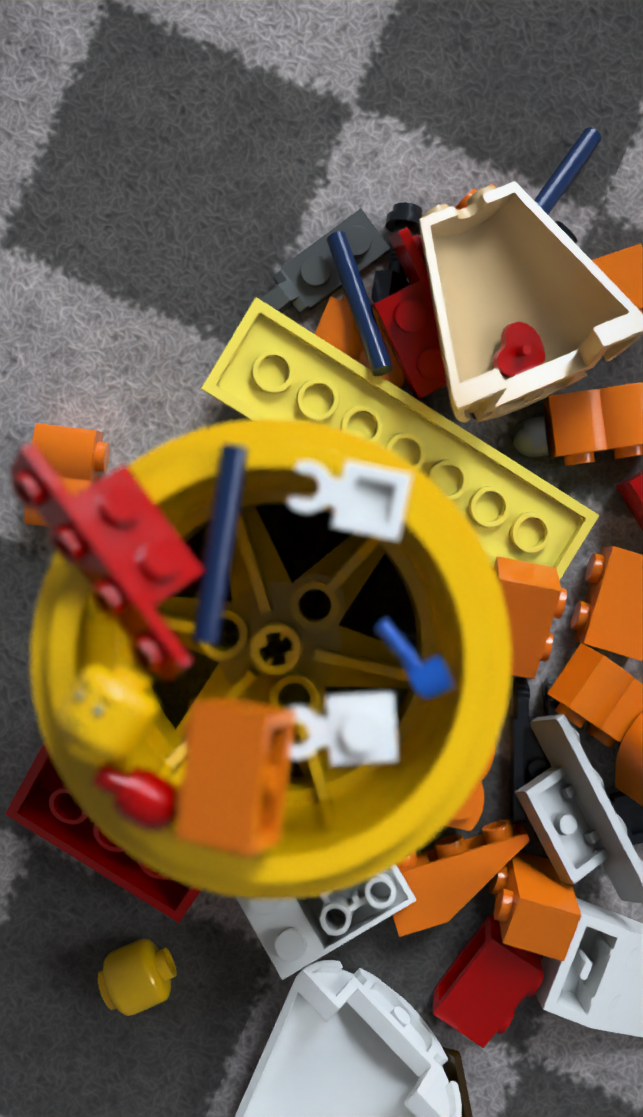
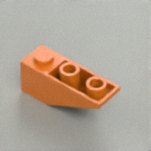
M499 820L485 825L482 828L483 834L465 840L461 834L446 836L434 843L435 849L419 854L414 852L396 864L416 897L415 902L393 914L399 937L449 922L530 841L528 833L520 823L512 825L510 820Z

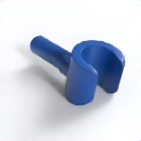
M385 619L374 628L401 661L400 664L406 670L417 694L425 698H432L453 687L452 679L439 655L419 663L415 652L388 619Z

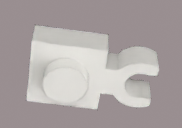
M346 460L342 479L330 477L328 471L316 462L301 461L297 463L296 472L315 477L319 482L320 488L318 494L309 500L290 497L288 505L291 508L302 513H313L319 511L324 506L336 508L332 525L334 528L396 541L399 539L412 474Z
M392 691L327 695L328 714L317 715L310 708L301 705L285 708L295 710V721L304 723L309 730V735L304 741L300 743L292 742L290 759H303L313 754L319 746H330L331 765L398 761Z

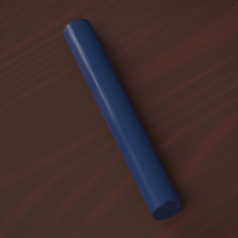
M589 127L582 132L534 199V202L547 215H549L601 141V135L596 129Z
M334 232L327 237V243L372 374L374 376L385 375L393 367L345 232Z
M222 444L203 565L204 572L201 578L192 640L198 642L218 644L248 454V448L244 446Z

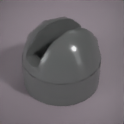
M544 416L525 419L514 427L512 434L513 446L518 453L527 457L549 455Z

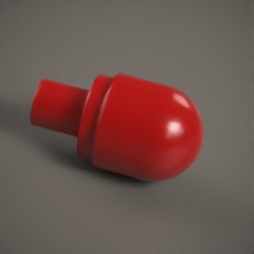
M108 762L106 765L100 766L91 782L94 786L116 797L112 808L120 812L119 816L145 830L161 831L167 829L179 817L175 808L178 788L172 782L148 768L143 770L135 766L131 774Z

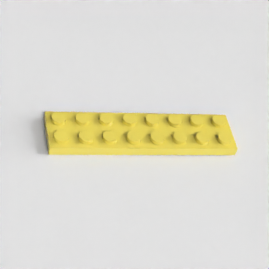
M257 297L254 299L201 388L207 394L250 420L287 419L323 424L354 433L400 456L431 479L457 506L474 529L493 568L496 557L499 556L557 568L560 581L599 517L591 509L381 376H374L369 368Z

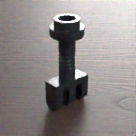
M397 203L393 206V211L387 214L385 227L390 232H394V234L407 227L412 236L421 235L419 220L422 217L423 210L416 204ZM393 246L388 270L375 271L371 295L374 303L410 285Z

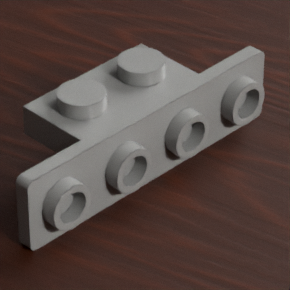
M564 714L535 718L530 722V726L552 767L515 791L560 881L565 884H575L602 863L619 898L622 901L643 904V861L639 859L627 836V827L624 821L616 814L604 791V783L601 776L592 768L580 745V736L577 730Z

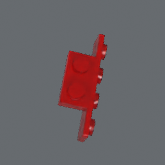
M406 227L389 236V239L410 285L372 304L371 307L414 397L420 399L447 385L422 239L418 235L412 236ZM471 413L473 418L477 420L474 413Z
M33 443L20 448L9 469L11 475L10 483L16 497L25 508L30 511L36 510L51 530L50 538L59 556L69 565L76 564L91 584L90 594L98 609L107 618L116 619L131 639L130 649L140 666L151 674L156 673L162 682L168 681L190 665L192 659L154 607L195 580L204 570L126 464L72 496Z

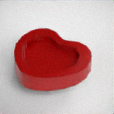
M515 322L508 324L503 329L501 334L502 346L493 357V366L495 369L498 368L502 376L512 378L544 363V345L533 327L527 323Z

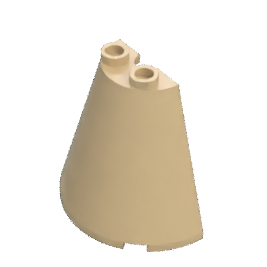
M516 182L497 189L494 186H487L478 190L467 200L468 207L456 210L454 205L449 207L447 204H441L428 210L420 218L419 226L451 408L458 421L464 423L471 419L469 413H474L478 422L486 421L536 403L586 377V371L592 369L602 356H604L606 361H611L643 335V314ZM515 322L527 323L535 329L542 340L545 350V361L542 365L512 378L504 377L500 374L498 368L495 369L493 366L494 354L502 346V331L508 324Z

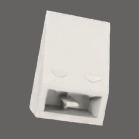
M397 865L347 888L311 897L283 900L236 897L282 980L416 901V897Z
M576 898L582 916L564 962L547 956H543L541 960L544 977L535 994L542 1009L592 1029L643 1037V923Z

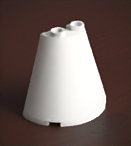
M322 960L309 964L296 976L235 1114V1117H461L462 1105L458 1083L454 1081L449 1083L443 1069V1065L449 1059L434 1033L415 1009L373 974L361 968L352 974L341 970L343 966L340 961Z

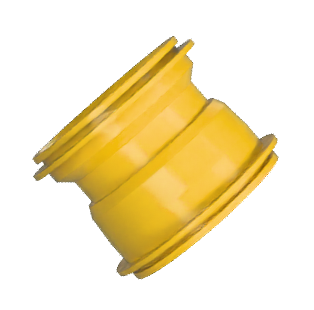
M255 419L228 422L200 429L171 440L141 456L128 466L185 544L195 534L210 525L222 444L239 445L248 448L229 570L232 601L225 600L222 618L232 620L238 626L240 632L238 643L232 647H222L218 644L192 640L198 598L170 596L154 607L182 646L206 655L209 659L219 663L194 702L226 697L285 709L287 707L280 700L279 692L290 683H298L307 688L310 693V702L305 707L310 708L317 715L328 714L325 686L408 688L402 704L395 714L398 761L331 765L330 746H319L310 756L296 759L304 776L288 777L280 842L252 856H245L177 839L178 819L167 829L148 831L119 816L120 812L112 808L116 797L91 784L101 765L80 756L63 742L61 735L64 729L58 721L57 714L61 704L88 665L102 664L113 668L118 659H121L136 666L147 675L148 673L133 656L130 649L131 639L118 621L107 618L94 603L90 594L91 584L76 564L69 565L57 551L44 578L33 623L31 679L34 703L46 745L69 791L86 814L104 833L133 857L175 880L221 895L247 899L274 900L311 897L347 888L370 879L400 863L425 845L442 829L469 797L488 764L506 713L511 682V641L508 616L501 587L493 566L474 529L447 495L411 463L377 443L354 433L323 424L287 419ZM346 460L412 474L399 539L397 541L354 532L292 583L256 507L288 505L290 497L309 500L318 494L319 482L311 475L297 473L296 466L298 462H316L328 471L330 477L342 479ZM324 506L319 511L334 516L336 508ZM384 554L397 570L411 601L416 627L415 654L419 663L439 655L452 679L453 687L435 697L425 698L417 694L406 670L400 664L401 661L384 641L339 625L344 614ZM312 589L322 590L331 600V608L328 614L316 620L306 617L299 605L302 594ZM270 633H281L280 640H283L285 636L290 639L292 645L287 648L285 656H277L275 652L271 653L268 651L266 645L270 641ZM150 684L147 690L150 691L155 697L152 686ZM193 704L176 729L159 705V713L156 720L130 758L122 760L110 759L108 762L131 774L135 766L143 770L148 768L179 788L184 779L187 748L184 744V729L189 716L192 714ZM295 721L292 742L300 743L308 737L309 730L304 723Z

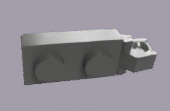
M359 209L283 265L281 270L273 276L277 286L260 298V300L280 313L293 306L300 315L307 309L311 311L341 289L342 284L327 243V237L334 232L343 231L346 233L360 274L387 255L391 248L364 211Z

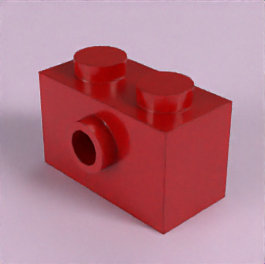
M489 914L435 986L433 991V1015L484 1048L495 1033L501 1035L506 1031L513 1019L514 1009L525 996L527 998L532 997L539 989L544 977L541 955L503 944L499 921Z

